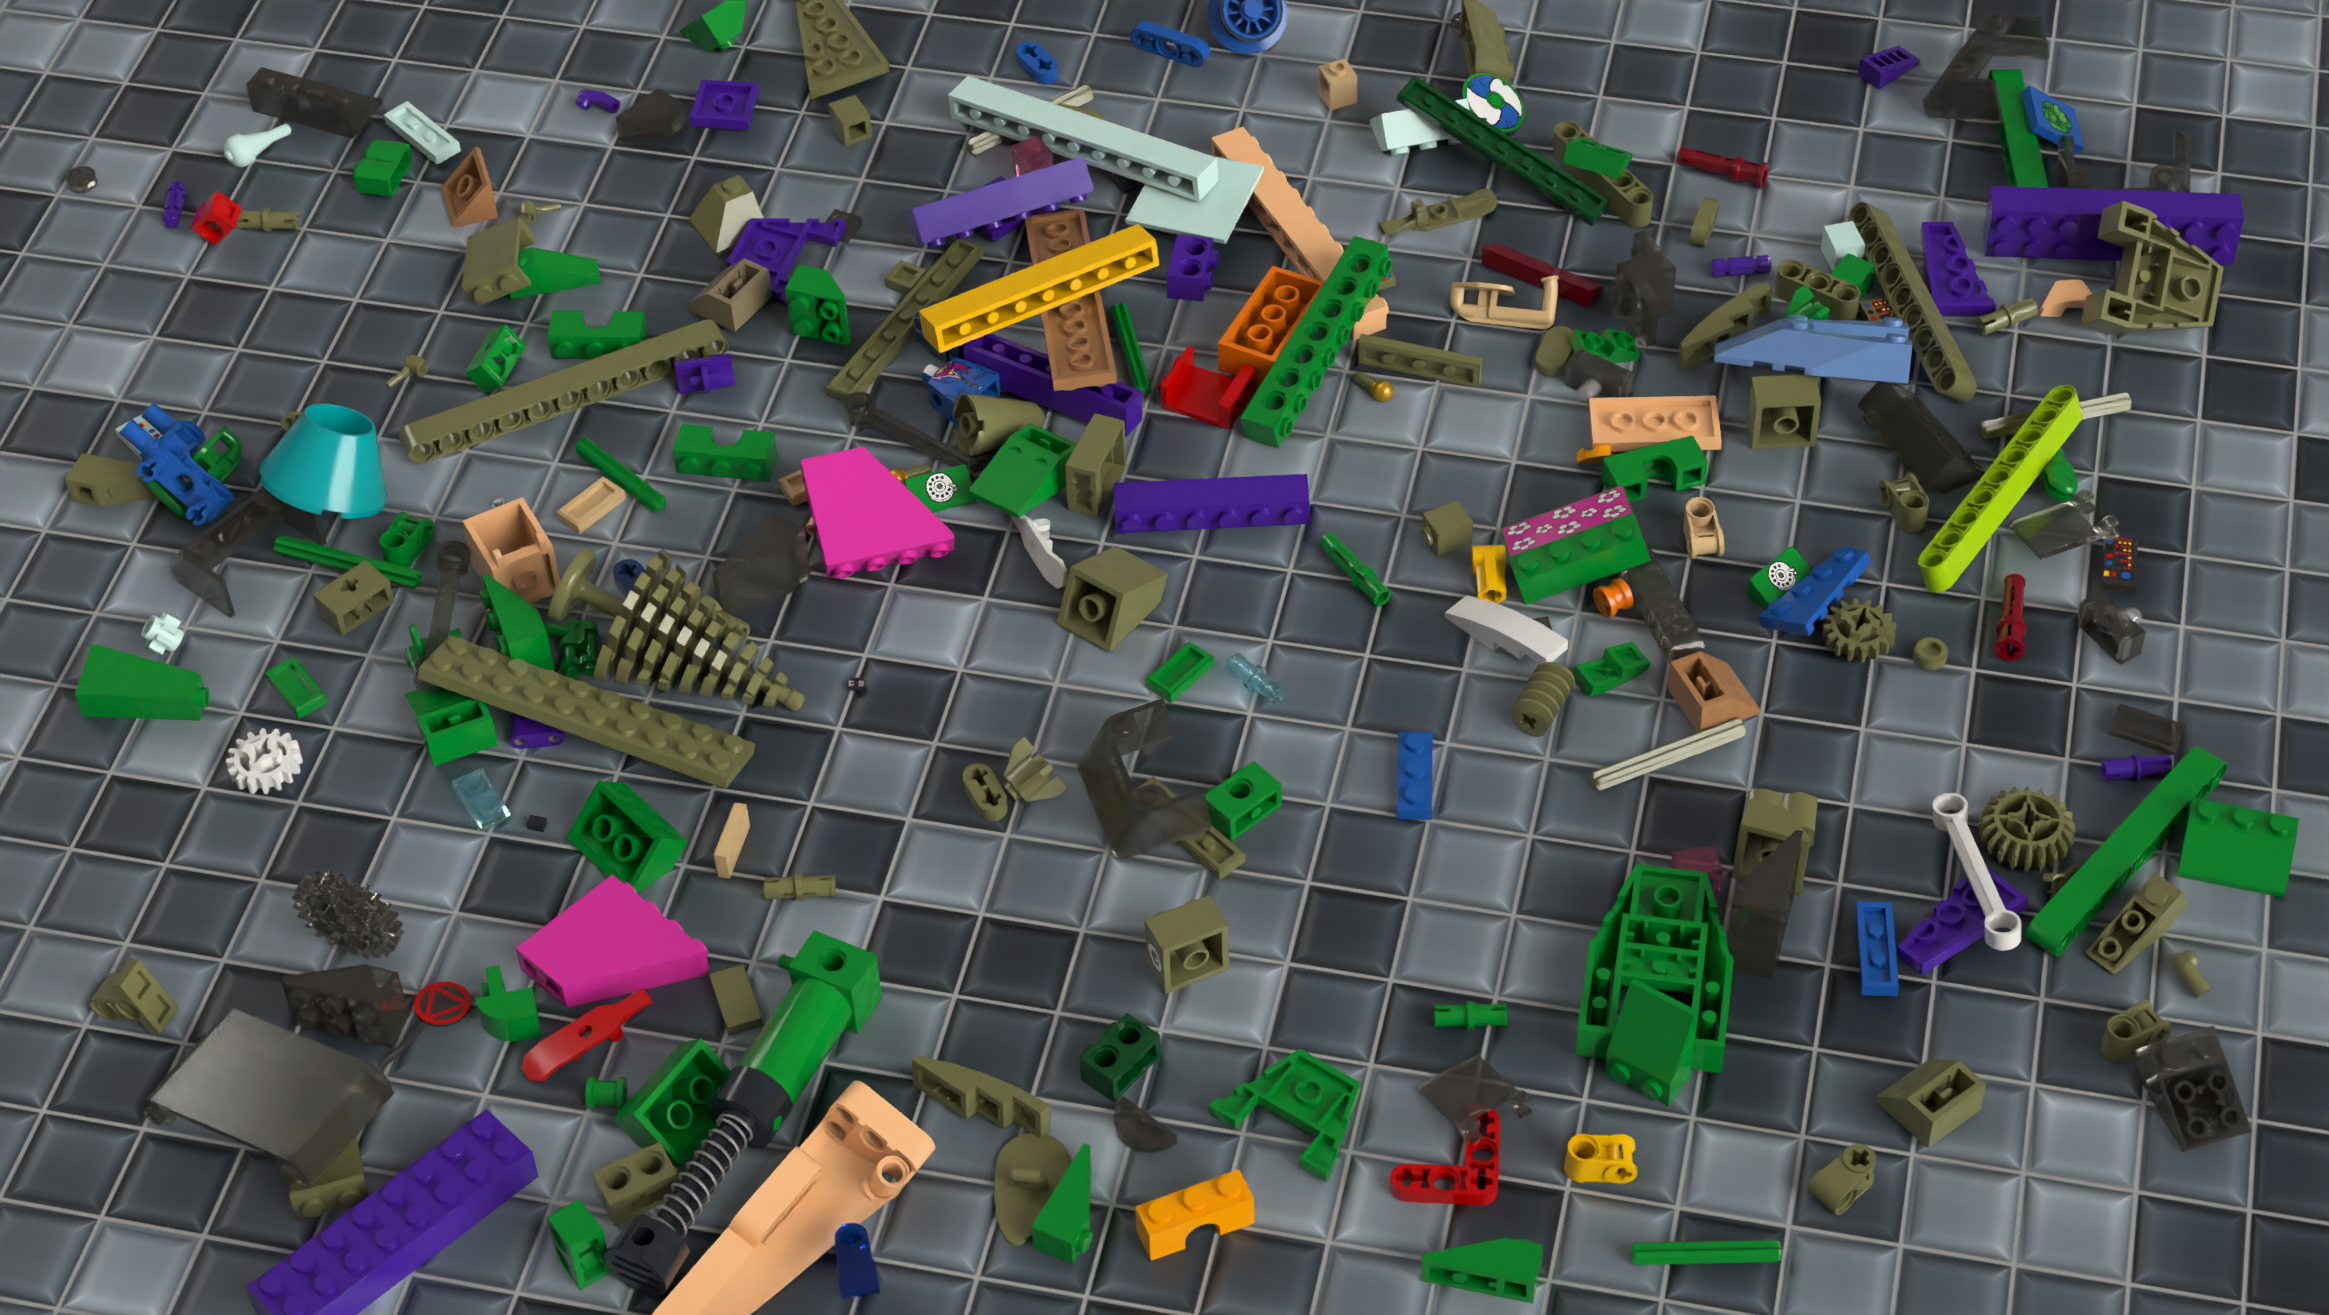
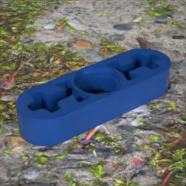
M1140 21L1130 33V39L1137 48L1189 66L1200 67L1210 56V48L1204 40L1149 21ZM1165 39L1170 40L1175 45V48L1167 45Z

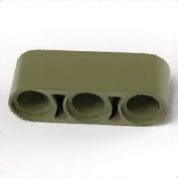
M1785 260L1779 263L1775 284V294L1778 298L1790 303L1794 292L1806 284L1815 296L1809 302L1812 303L1817 299L1823 307L1827 306L1830 310L1828 314L1831 320H1856L1860 299V290L1857 286L1796 260Z

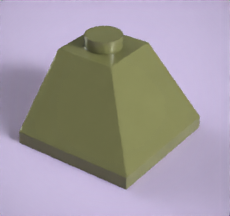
M737 175L712 185L689 218V222L713 254L719 257L733 251L751 218L764 217L753 191L741 176Z
M1750 799L1740 824L1732 878L1800 895L1811 842L1810 835L1785 807Z

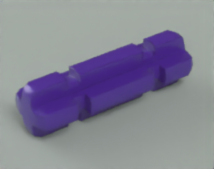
M181 180L178 182L171 181L168 185L169 192L166 196L165 211L162 217L166 228H176L180 224V216L186 193L184 182Z
M1758 255L1757 259H1753V256L1728 258V261H1724V258L1711 260V273L1713 277H1725V273H1729V276L1754 274V271H1758V274L1769 273L1772 266L1771 258L1769 255Z

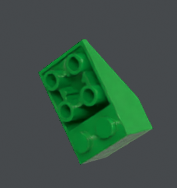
M1030 423L1007 439L968 490V495L1019 518L1067 487L1065 465L1077 444Z
M483 575L485 589L480 590V596L485 610L490 608V612H486L485 617L490 632H497V635H493L498 653L510 656L511 660L522 659L529 664L555 671L547 631L538 609L489 575Z
M434 684L404 694L433 766L498 745L493 720L486 703Z

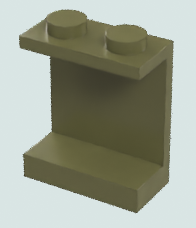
M520 216L471 235L467 239L462 287L478 306L531 285V280L517 264L519 249L535 244V234Z
M349 1110L276 1129L291 1190L289 1196L297 1220L317 1217L322 1213L344 1207H354L369 1196L356 1132Z

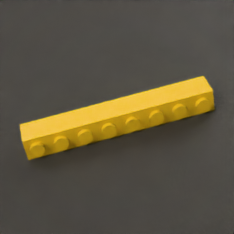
M1136 224L919 310L923 337L939 353H942L1159 266L1156 239L1143 227Z

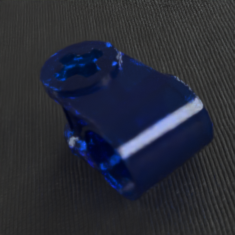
M857 1223L842 1225L837 1229L834 1239L837 1274L842 1300L880 1293L876 1264L872 1258L866 1229Z

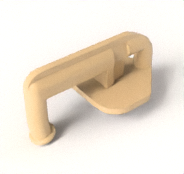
M1555 275L1541 279V282L1544 283L1542 311L1497 306L1498 295L1514 296V288L1506 285L1481 282H1452L1450 305L1454 312L1469 322L1545 330L1550 328L1555 320L1558 296L1557 280L1559 276ZM1465 290L1479 293L1478 305L1463 303Z

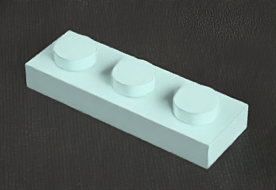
M408 101L384 114L385 123L437 165L461 151L460 144L456 139Z

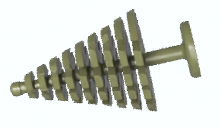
M588 547L582 548L575 556L554 593L548 610V617L554 621H561L566 618L578 600L615 618L608 633L607 646L603 644L594 671L595 680L608 681L610 675H615L616 683L628 685V681L632 682L638 675L636 685L651 687L657 680L659 671L661 672V677L658 681L657 689L669 691L675 686L676 678L680 679L682 677L678 691L681 694L690 695L694 691V685L698 686L705 676L706 668L709 669L710 667V673L707 677L705 676L699 693L700 697L712 698L713 692H717L723 683L724 675H729L720 700L732 701L741 690L742 683L748 685L741 701L744 704L753 705L761 691L767 694L762 705L763 707L774 708L777 702H780L786 708L797 712L805 702V695L803 693L786 687L789 678L782 671L779 672L774 682L768 679L774 663L767 656L763 658L757 667V671L752 669L759 653V647L753 641H751L750 645L747 644L740 655L739 662L735 660L736 653L741 648L744 640V632L736 625L734 632H730L723 642L729 627L730 617L721 610L717 614L716 622L712 620L710 623L716 603L708 595L700 601L699 610L695 608L701 594V588L695 582L691 583L690 581L684 587L687 578L686 572L679 564L676 565V570L671 569V556L664 549L659 551L658 557L654 555L647 564L646 574L643 572L640 574L634 584V590H630L625 600L589 582L595 566L596 555ZM723 642L722 649L718 650V644ZM640 665H643V668H642L641 672L639 673V671H640Z

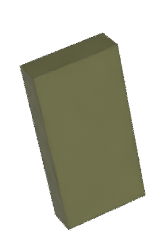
M743 964L709 974L710 983L728 1035L763 1026L762 1017Z

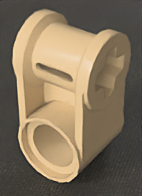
M1704 497L1690 499L1686 504L1683 525L1689 558L1696 559L1697 555L1715 553L1717 556H1723L1725 549L1722 528L1719 526L1713 502Z

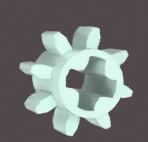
M162 613L160 618L155 615L151 616L141 634L142 637L147 639L144 647L163 655L165 650L173 652L183 638L184 632L177 628L181 621L165 613Z

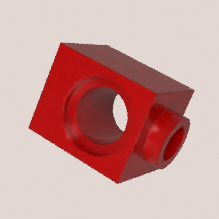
M216 191L197 208L190 229L216 245L235 228L242 207L219 191Z

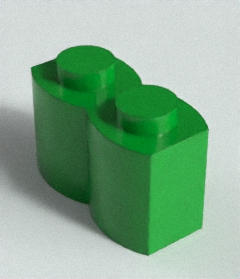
M375 139L369 147H366L363 159L354 167L352 179L356 183L357 192L392 197L397 192L401 179L406 176L411 167L413 159L410 144Z

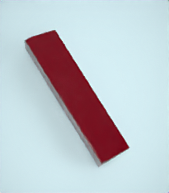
M1494 243L1484 246L1482 249L1481 264L1544 289V283L1541 282L1542 278L1559 276L1557 280L1558 295L1586 307H1589L1603 290V285L1501 244Z

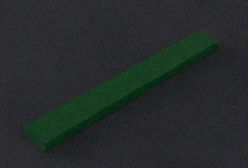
M1415 75L1397 94L1396 101L1591 226L1609 207L1610 200Z

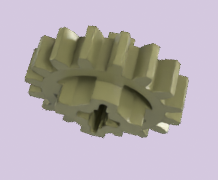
M1854 598L1852 605H1848L1845 601H1840L1839 609L1833 606L1830 607L1829 615H1826L1824 618L1822 638L1827 639V648L1835 647L1834 655L1847 654V661H1851L1854 656L1859 657L1861 663H1865L1867 656L1876 661L1878 660L1879 652L1887 655L1889 646L1894 645L1896 623L1891 622V613L1882 614V605L1873 608L1871 607V600H1867L1863 605L1859 604L1857 598Z

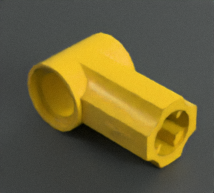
M1505 545L1472 546L1471 565L1472 575H1476L1477 597L1499 604L1501 601L1506 600L1507 593Z

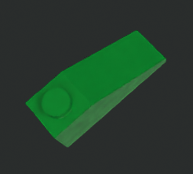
M534 247L519 249L517 265L531 280V285L510 293L511 299L602 284L597 259Z
M1083 1143L1031 1227L1034 1249L1070 1264H1074L1080 1253H1085L1088 1250L1093 1238V1233L1091 1232L1092 1161L1090 1145Z
M1501 1238L1425 1253L1422 1258L1421 1281L1533 1304L1542 1268L1543 1245L1533 1243L1527 1239Z

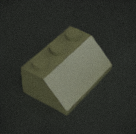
M1462 0L1460 39L1470 76L1477 73H1489L1502 78L1510 84V79H1514L1515 72L1513 61H1508L1510 58L1508 42L1503 43L1505 40L1503 24H1498L1496 13L1479 0Z

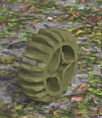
M2013 786L2009 793L2001 790L1997 798H1990L1987 806L1981 812L1978 830L1980 831L1979 835H1981L1982 846L1987 847L1988 856L1997 855L1999 864L2009 862L2011 870L2016 866L2023 867L2026 873L2030 867H2035L2039 872L2042 871L2045 865L2054 868L2057 861L2064 860L2067 852L2073 846L2076 828L2075 823H2073L2072 812L2066 811L2065 802L2056 803L2055 794L2047 797L2042 789L2038 792H2032L2027 786L2024 791H2019Z

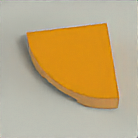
M1611 444L1595 445V450L1580 449L1576 453V463L1603 464V458L1611 456Z

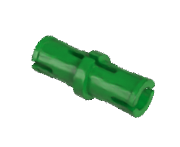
M1466 1001V1004L1458 1005L1434 1004V1027L1467 1026V1030H1474V1026H1507V1004H1474V1001Z

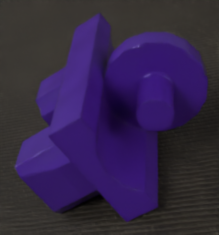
M730 353L715 354L710 357L683 359L674 362L680 394L705 390V393H710L711 389L735 385Z

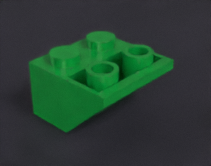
M798 264L785 288L791 334L849 346L851 339L845 295L828 270Z

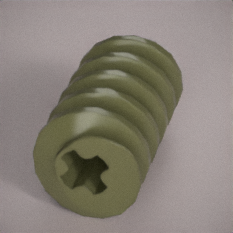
M1543 662L1537 665L1516 702L1511 707L1510 715L1515 725L1530 736L1541 737L1545 735L1548 727L1553 723L1554 717L1559 713V708L1563 706L1565 699L1569 696L1570 690L1575 686L1573 673L1566 667L1554 662Z

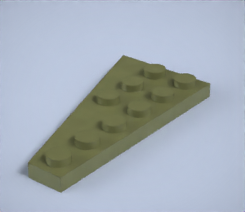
M795 0L810 99L890 72L889 62L843 0Z

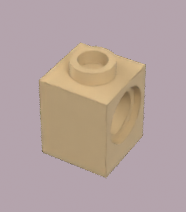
M1346 59L1319 66V95L1330 111L1357 103V75Z

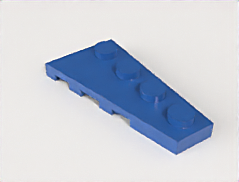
M1851 547L1837 549L1833 556L1823 564L1813 568L1812 573L1802 581L1792 585L1786 594L1771 602L1769 607L1758 615L1761 627L1810 636L1815 630L1813 626L1815 620H1823L1829 613L1827 606L1830 602H1838L1844 595L1842 588L1852 585L1870 564L1871 560L1868 552Z

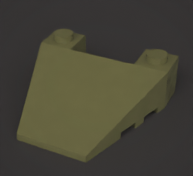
M2126 201L2118 202L2103 209L2097 237L2124 247L2116 291L2104 289L2086 296L2080 326L2106 335L2211 327L2214 323L2224 267L2197 246H2190L2179 237V232L2172 227L2167 228L2156 219L2157 215L2152 211Z

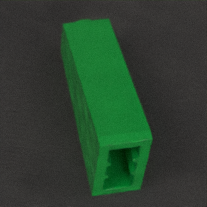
M91 645L75 697L81 714L84 717L200 721L204 707L209 705L210 692L209 688L204 686L200 673L104 646Z

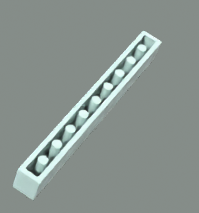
M967 76L948 95L952 119L1041 149L1043 146L1047 151L1071 159L1084 156L1086 164L1199 202L1219 181L1217 158L971 76Z

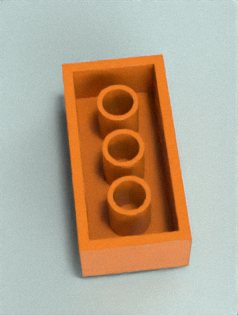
M1272 265L1218 342L1219 371L1237 376L1243 365L1247 364L1256 367V383L1262 384L1325 282Z

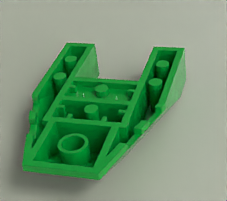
M1635 865L1617 895L1616 903L1611 911L1607 912L1600 930L1589 943L1577 1030L1576 1056L1606 1059L1607 1050L1617 1023L1621 985L1629 986L1630 982L1635 978L1654 989L1693 994L1692 1008L1698 1011L1691 1070L1722 1073L1734 959L1730 955L1726 943L1727 936L1724 926L1720 923L1717 903L1707 872Z

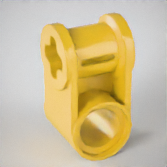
M1577 1134L1568 1142L1564 1165L1565 1174L1571 1180L1580 1183L1611 1182L1625 1184L1631 1182L1638 1175L1637 1166L1633 1163L1632 1153L1636 1149L1635 1140L1624 1134Z

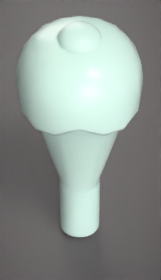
M283 124L265 132L245 135L236 133L226 139L224 143L225 158L236 167H246L254 163L256 156L271 143L290 135L291 128L288 124Z

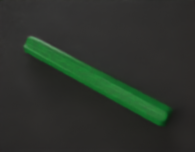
M283 535L277 537L274 541L273 550L280 555L346 572L366 560L388 578L390 583L412 589L419 587L422 583V573L416 569Z

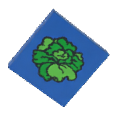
M2029 85L2022 94L2031 132L2074 154H2078L2084 146L2075 109Z

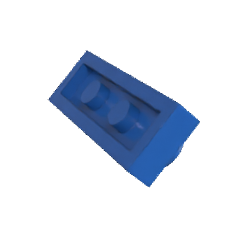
M1398 732L1397 819L1432 820L1433 732Z
M1856 901L1855 920L1861 995L1897 996L1899 983L1892 902Z

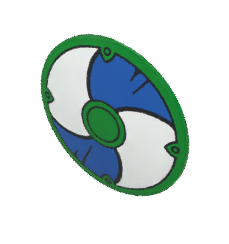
M1477 73L1465 81L1462 88V98L1468 99L1471 112L1504 133L1513 132L1521 126L1525 116L1524 105L1519 94L1508 82L1489 73Z

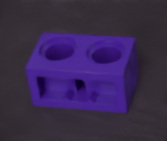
M1177 234L1166 275L1167 298L1204 301L1206 290H1211L1213 285V272L1211 270L1217 269L1218 251L1213 250V238Z

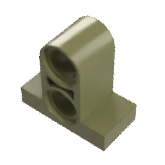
M129 959L120 973H110L89 1002L91 1009L102 1018L112 1021H140L150 1034H160L178 1009L177 1004L139 959Z

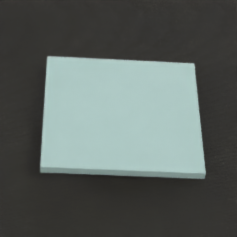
M1216 157L1219 181L1200 202L1145 184L1126 218V224H1139L1144 228L1178 235L1213 238V242L1226 244L1264 172V166Z

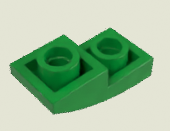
M1606 328L1602 335L1598 336L1593 332L1587 333L1575 329L1569 336L1577 359L1584 353L1585 361L1595 363H1626L1637 361L1640 358L1634 338L1625 331L1619 332Z

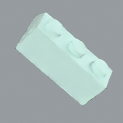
M1467 98L1455 100V102L1469 110ZM1410 109L1384 113L1370 119L1372 130L1381 151L1391 150V156L1408 153V147L1419 145L1420 150L1438 147L1437 142L1448 140V145L1462 143Z

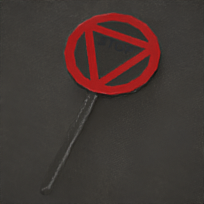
M437 982L422 989L414 1002L415 1013L422 1022L380 1063V1067L386 1068L428 1025L446 1027L464 1019L471 1009V997L468 991L463 986L453 982Z

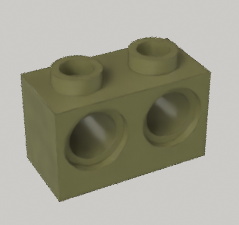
M660 1142L649 1147L640 1148L634 1154L616 1162L607 1163L600 1169L592 1172L596 1193L614 1226L630 1219L634 1215H639L658 1205L664 1204V1195L673 1193L671 1185L673 1183H680L678 1173Z

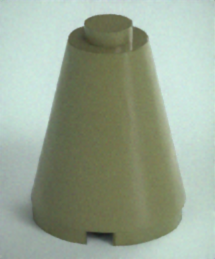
M966 393L957 397L953 408V419H958L959 429H954L955 439L960 451L966 456H978L1000 448L1012 434L1031 423L1041 428L1045 422L1044 412L1036 403Z

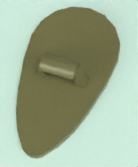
M1026 1133L1015 1137L1002 1148L997 1158L995 1170L996 1218L1002 1235L1010 1245H1022L1032 1237L1031 1227L1070 1166V1155L1065 1145L1053 1136L1045 1135L1040 1139L1032 1133Z

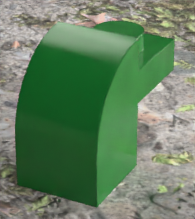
M500 965L485 968L487 982L481 983L483 997L475 998L480 1020L485 1031L496 1039L509 1042L542 1037L533 988L506 992Z

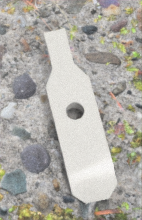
M1025 515L1019 518L1011 516V519L1021 533L1024 547L1045 580L1057 589L1065 586L1068 571L1063 560L1052 552L1053 541L1049 540L1050 532L1048 531L1050 529V520L1045 518L1031 520Z

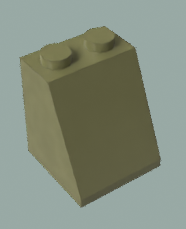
M1117 546L1074 564L1070 567L1057 624L1110 652L1161 602L1168 573Z

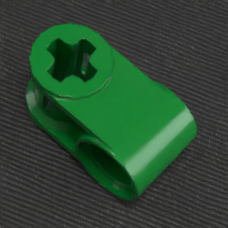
M399 512L391 525L379 538L383 561L409 568L421 551L432 540L434 534L433 521L429 519L418 520L410 517L406 512Z

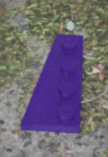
M1922 222L1921 238L1928 288L1940 314L1986 315L1994 312L1996 304L1993 298L1989 299L1986 293L1987 287L1983 279L1979 280L1975 272L1976 266L1973 260L1969 259L1965 253L1966 247L1953 222Z
M1988 869L2005 909L2017 915L2027 909L2028 897ZM1968 878L1966 880L1961 879L1954 886V892L1946 901L1941 900L1934 907L1932 916L1928 920L1923 919L1897 946V957L1921 975H1924L1985 936L1984 922L1986 917Z

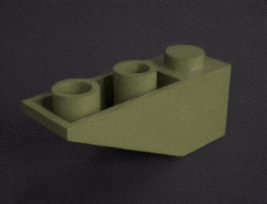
M82 453L65 479L73 502L98 507L158 497L150 490L147 484L142 482L146 475L138 476L137 467L139 464L130 461Z
M2154 872L2085 952L2086 955L2115 975L2164 935L2189 907L2183 892Z

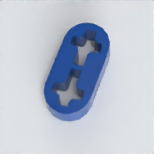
M1024 42L1018 45L1016 48L1017 64L1036 83L1047 85L1058 79V63L1044 48L1035 42Z

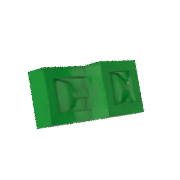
M1633 642L1605 648L1601 659L1575 665L1573 676L1585 692L1592 697L1630 681L1647 670L1651 663Z

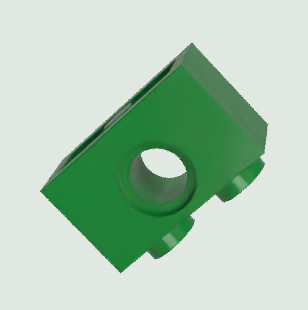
M1252 761L1244 768L1237 769L1230 778L1220 785L1214 786L1202 797L1203 819L1232 842L1282 806L1281 783L1255 761Z

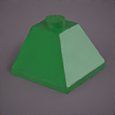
M726 0L679 31L684 37L709 53L718 47L722 52L736 42L733 37L742 32L747 0Z

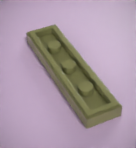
M1361 334L1359 338L1358 364L1478 388L1481 384L1483 361L1481 357Z
M1154 776L1128 793V802L1219 880L1245 862V853Z

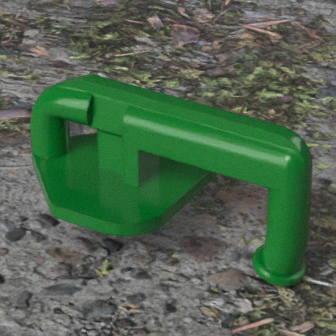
M224 424L192 455V460L222 483L239 464L242 451L240 440ZM218 439L229 448L222 456L211 447ZM156 479L151 482L142 480L173 513L179 517H187L188 507Z

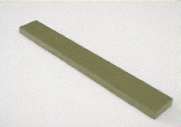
M956 239L826 386L827 395L854 405L915 335L917 328L914 325V316L916 313L933 301L938 303L944 301L984 255L983 247L962 239Z

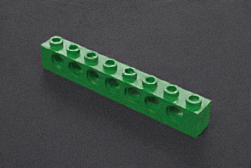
M1353 236L1240 417L1245 438L1279 448L1285 437L1291 434L1293 424L1299 414L1306 410L1309 398L1314 390L1316 391L1320 387L1322 377L1328 367L1333 366L1336 354L1341 346L1349 340L1352 328L1356 322L1362 319L1365 307L1370 299L1376 296L1378 286L1383 278L1389 275L1392 268V260L1390 259L1386 244Z

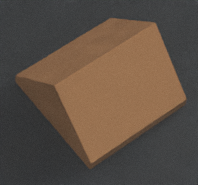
M475 146L441 187L451 224L455 227L498 218L492 185L480 148Z

